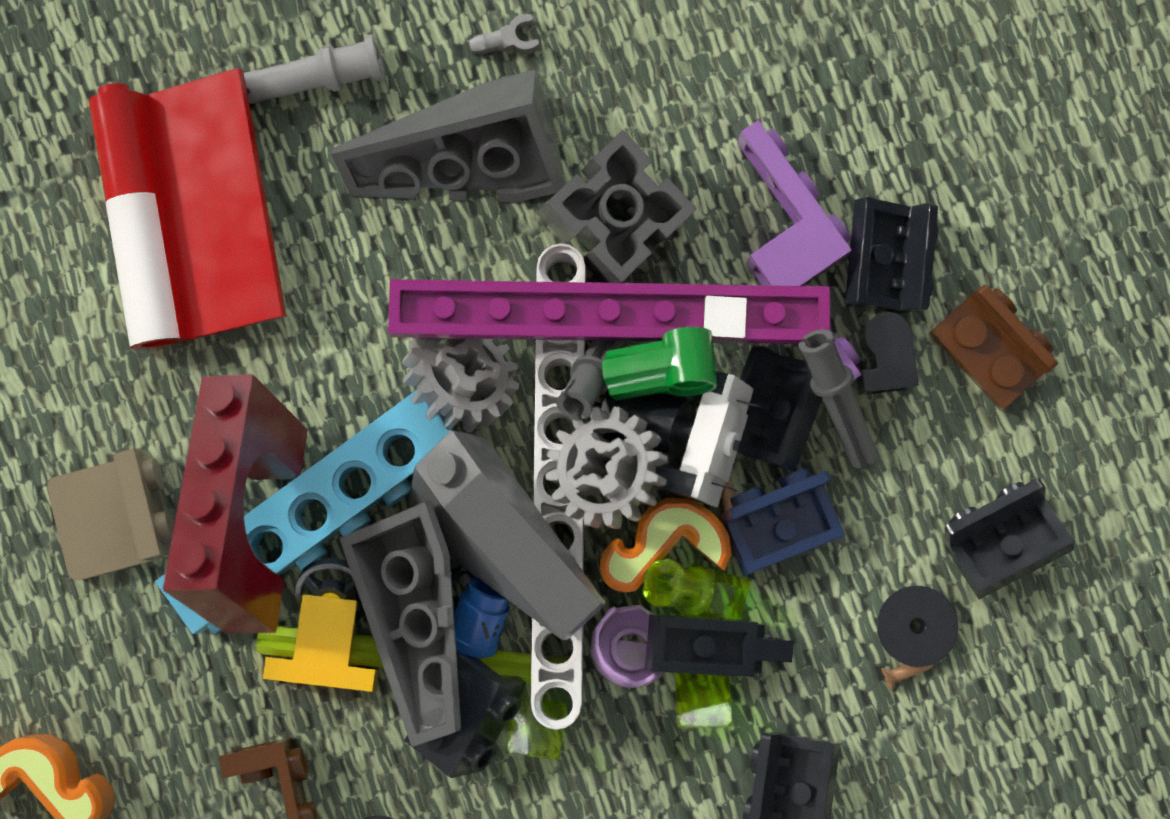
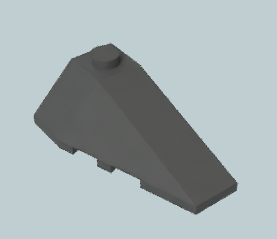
M536 69L485 82L332 148L331 156L352 197L413 199L419 193L420 188H442L449 190V200L466 201L467 189L498 190V202L516 203L557 193L566 184L553 114Z
M451 430L414 467L408 507L412 508L423 502L431 501L450 558L562 640H568L606 605L605 601L486 437Z
M427 501L339 538L411 747L461 730L450 556L432 503Z

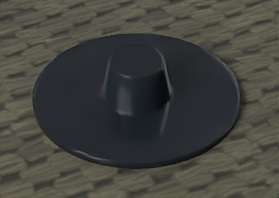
M908 586L891 594L883 603L877 619V631L882 646L891 657L905 665L923 667L937 663L951 651L957 639L958 620L952 604L940 592L926 586ZM914 620L919 621L921 624L918 631H913L910 628V623Z

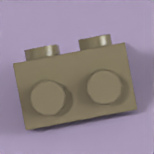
M134 448L112 454L114 459L112 462L56 476L49 480L47 491L67 573L71 579L85 580L169 557L175 524L170 512L164 508L160 489H163V477L157 460L152 458L151 452Z

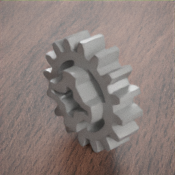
M414 338L409 345L411 350L402 361L403 365L411 369L402 379L403 384L416 386L418 391L411 401L413 404H420L422 402L428 404L427 419L435 418L438 413L445 417V429L451 430L458 421H462L466 432H472L480 423L487 428L512 405L513 401L510 397L519 388V383L510 379L518 369L517 363L505 362L503 358L510 349L509 346L505 344L496 347L492 342L493 339ZM482 396L486 397V399L479 401Z
M593 407L591 421L588 422L584 418H581L580 421L572 420L575 430L571 434L558 430L556 433L563 446L561 451H548L547 457L558 462L557 469L546 473V479L560 484L561 487L552 494V498L554 501L562 504L569 503L565 511L568 517L579 520L584 516L585 525L598 529L604 520L606 526L619 529L621 528L622 515L636 522L641 519L638 508L641 502L652 506L656 505L657 500L650 493L652 485H665L666 479L655 474L657 466L667 463L668 460L667 456L660 452L652 451L661 441V438L652 431L644 432L648 423L644 419L636 415L629 419L628 412L618 407H614L609 416L605 410ZM620 433L624 434L627 438L625 440L617 438L610 443L604 439L602 434ZM608 458L611 459V461H609V462L605 465L604 462H605ZM607 471L608 475L606 477H602L601 475H603ZM602 492L603 496L608 497L610 502L596 504L590 502L586 497L589 495L595 497Z

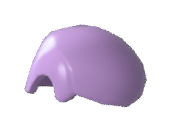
M642 605L611 608L604 614L592 631L590 653L597 671L607 681L621 687L635 688L649 685L659 679L663 673L645 669L649 614L653 613ZM626 635H637L645 643L623 641L620 639Z

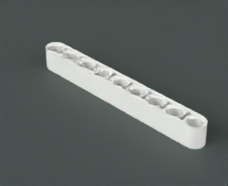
M562 243L551 245L538 258L536 282H553L547 276L548 271L553 265L560 262L569 263L577 270L576 275L569 282H586L584 259L580 252L571 245ZM536 340L534 505L550 527L555 524H565L573 530L575 536L574 543L568 549V552L584 572V516L579 520L568 517L565 511L569 503L562 504L556 502L545 491L546 473L557 469L558 462L547 457V453L550 450L561 451L563 444L549 441L546 438L545 432L548 424L554 419L566 418L572 422L571 419L565 417L559 411L557 406V399L564 390H556L548 386L546 383L547 374L556 366L563 365L571 368L577 358L586 354V341ZM532 618V711L537 721L546 728H566L576 720L583 704V626L570 637L574 648L569 660L562 664H556L549 661L543 652L544 640L552 632ZM550 688H563L571 695L573 701L572 711L565 718H552L544 711L542 705L543 696Z

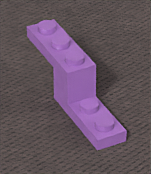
M757 120L741 131L737 144L794 222V225L752 253L746 264L761 285L806 286L846 258L851 251L847 244L851 238L841 220L834 214L828 217L818 204L816 199L820 197V194L811 178L803 171L797 174L785 158L789 155V151L780 135L772 128L766 131L760 121ZM834 336L835 345L843 365L851 368L854 376L853 380L862 375L856 367L860 363V358L852 345L844 337L836 339Z

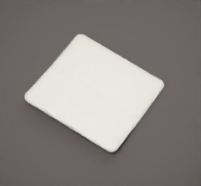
M706 296L704 328L711 330L713 336L744 338L747 300L737 297Z

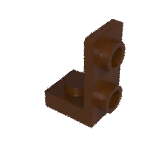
M292 737L228 751L219 756L222 777L227 778L240 775L241 784L273 777L272 767L277 766L287 818L319 819L315 803L313 801L305 802L301 781L308 779V765L302 747L294 749Z

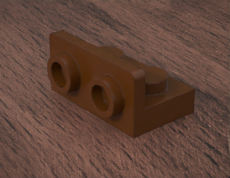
M984 284L933 328L929 334L994 405L1002 411L1043 374L1055 368L1058 362L1051 355L1054 349L1048 339L1035 328L1028 330L1014 315L1017 312V308L1012 300L1001 290L995 288L992 291Z

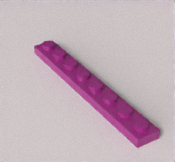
M390 279L388 334L390 337L657 342L663 341L662 336L664 333L676 328H704L705 297L721 296L745 298L747 300L745 337L713 336V343L799 344V342H803L802 338L809 332L819 329L830 331V286Z

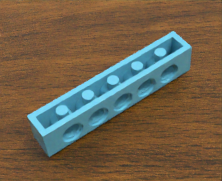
M418 390L414 391L244 516L246 533L250 546L257 558L279 576L295 565L303 571L309 564L320 560L328 553L323 545L339 533L342 536H346L364 528L371 521L366 513L379 503L384 501L388 507H391L410 494L412 486L410 481L413 479L414 467L451 431L445 429L442 415L438 413L435 418L427 419L426 413L429 406L426 402L413 404L411 399ZM401 437L410 438L415 447L413 459L405 466H394L388 458L390 444ZM364 469L371 478V487L365 496L353 499L345 489L346 478L353 470ZM319 500L327 510V519L320 529L311 531L303 523L302 512L308 503ZM270 532L276 533L283 543L281 556L272 563L264 560L259 552L261 539ZM165 574L155 581L192 634L203 633L208 629L213 635L221 632L216 626L163 591Z

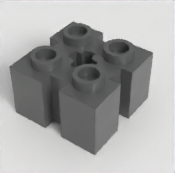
M624 130L611 140L582 169V173L589 179L587 183L576 174L537 212V215L565 244L576 236L586 246L589 252L583 257L584 264L602 283L623 282L652 253L643 243L645 240L652 247H655L668 238L697 209L668 177L657 185L643 171L653 161ZM618 203L624 210V213L619 216L624 222L619 219L614 220L609 215L606 205L612 207Z

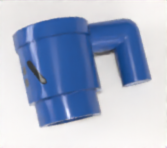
M451 574V585H453L455 579L453 574ZM477 577L470 579L467 589L461 592L456 609L453 607L456 650L464 655L475 658H488L497 652L510 606L506 598Z

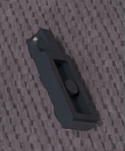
M649 614L645 669L654 672L754 677V673H762V661L792 663L794 641L764 637L765 624H759L751 620Z

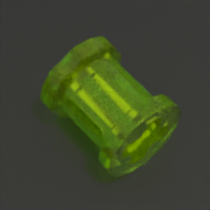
M671 559L656 560L648 567L644 574L643 593L646 600L653 606H674L680 613L694 616L701 614L710 605L714 594V584L710 574L704 569L692 566L683 568L681 564ZM662 573L672 575L673 577L670 578L663 576ZM684 596L695 599V601L684 599Z

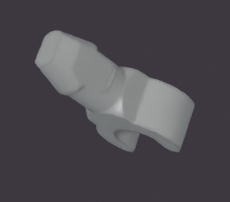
M521 14L516 16L509 25L501 27L500 30L469 40L471 53L480 55L495 51L507 52L515 50L522 54H531L539 49V41L537 39L524 42L516 36L520 28L533 25V16Z

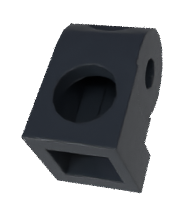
M883 312L877 314L863 326L859 333V345L861 351L869 358L870 369L860 371L862 375L857 378L858 394L866 395L911 390L919 386L913 338L909 323L896 313Z

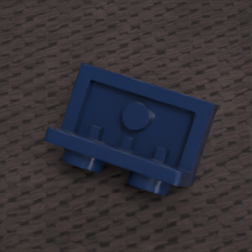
M804 468L779 479L778 482L781 489L763 495L760 487H756L730 498L733 507L719 516V519L729 535L731 548L743 576L845 536L824 487L825 484L832 481L828 471L811 476L809 469Z

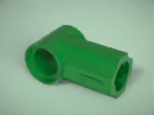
M681 327L664 333L662 336L663 341L606 351V357L602 360V371L609 396L618 401L662 392L678 396H694L715 390L717 382L711 330L703 327Z

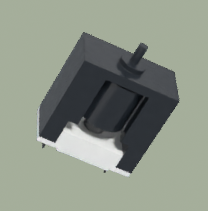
M716 371L717 387L709 393L694 396H678L662 392L616 401L609 396L607 390L603 403L595 402L593 407L605 410L608 416L614 407L621 408L628 412L629 419L636 415L648 422L644 432L652 431L660 436L661 441L652 451L660 452L667 456L668 462L657 466L655 474L666 479V484L663 486L652 485L651 489L688 498L713 507H718L723 488L738 491L724 486V484L729 480L737 451L739 452L742 447L741 438L748 418L746 414L748 406L762 409L759 405L749 403L753 393L752 387L735 375ZM620 433L602 434L604 439L610 443L617 438L621 440L627 438L624 434ZM684 455L683 461H678ZM608 458V459L604 462L605 465H606L609 461H611V459Z

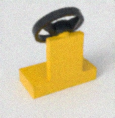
M325 558L312 562L301 572L295 587V598L300 608L294 658L289 660L266 657L263 679L377 692L378 670L349 667L355 622L365 615L363 605L357 610L358 601L348 600L358 593L355 582L346 585L335 579L322 582L311 575L315 571L328 568L339 569L352 575L348 562L337 558ZM303 582L314 594V596L303 594Z

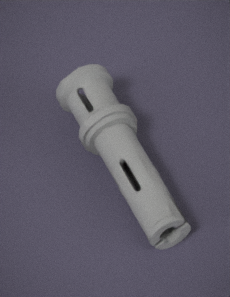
M371 34L367 35L363 42L333 48L331 44L325 45L322 49L317 50L316 55L246 72L244 77L246 88H248L249 104L323 86L327 90L335 92L341 90L343 84L372 77L376 82L385 79V69L375 35Z

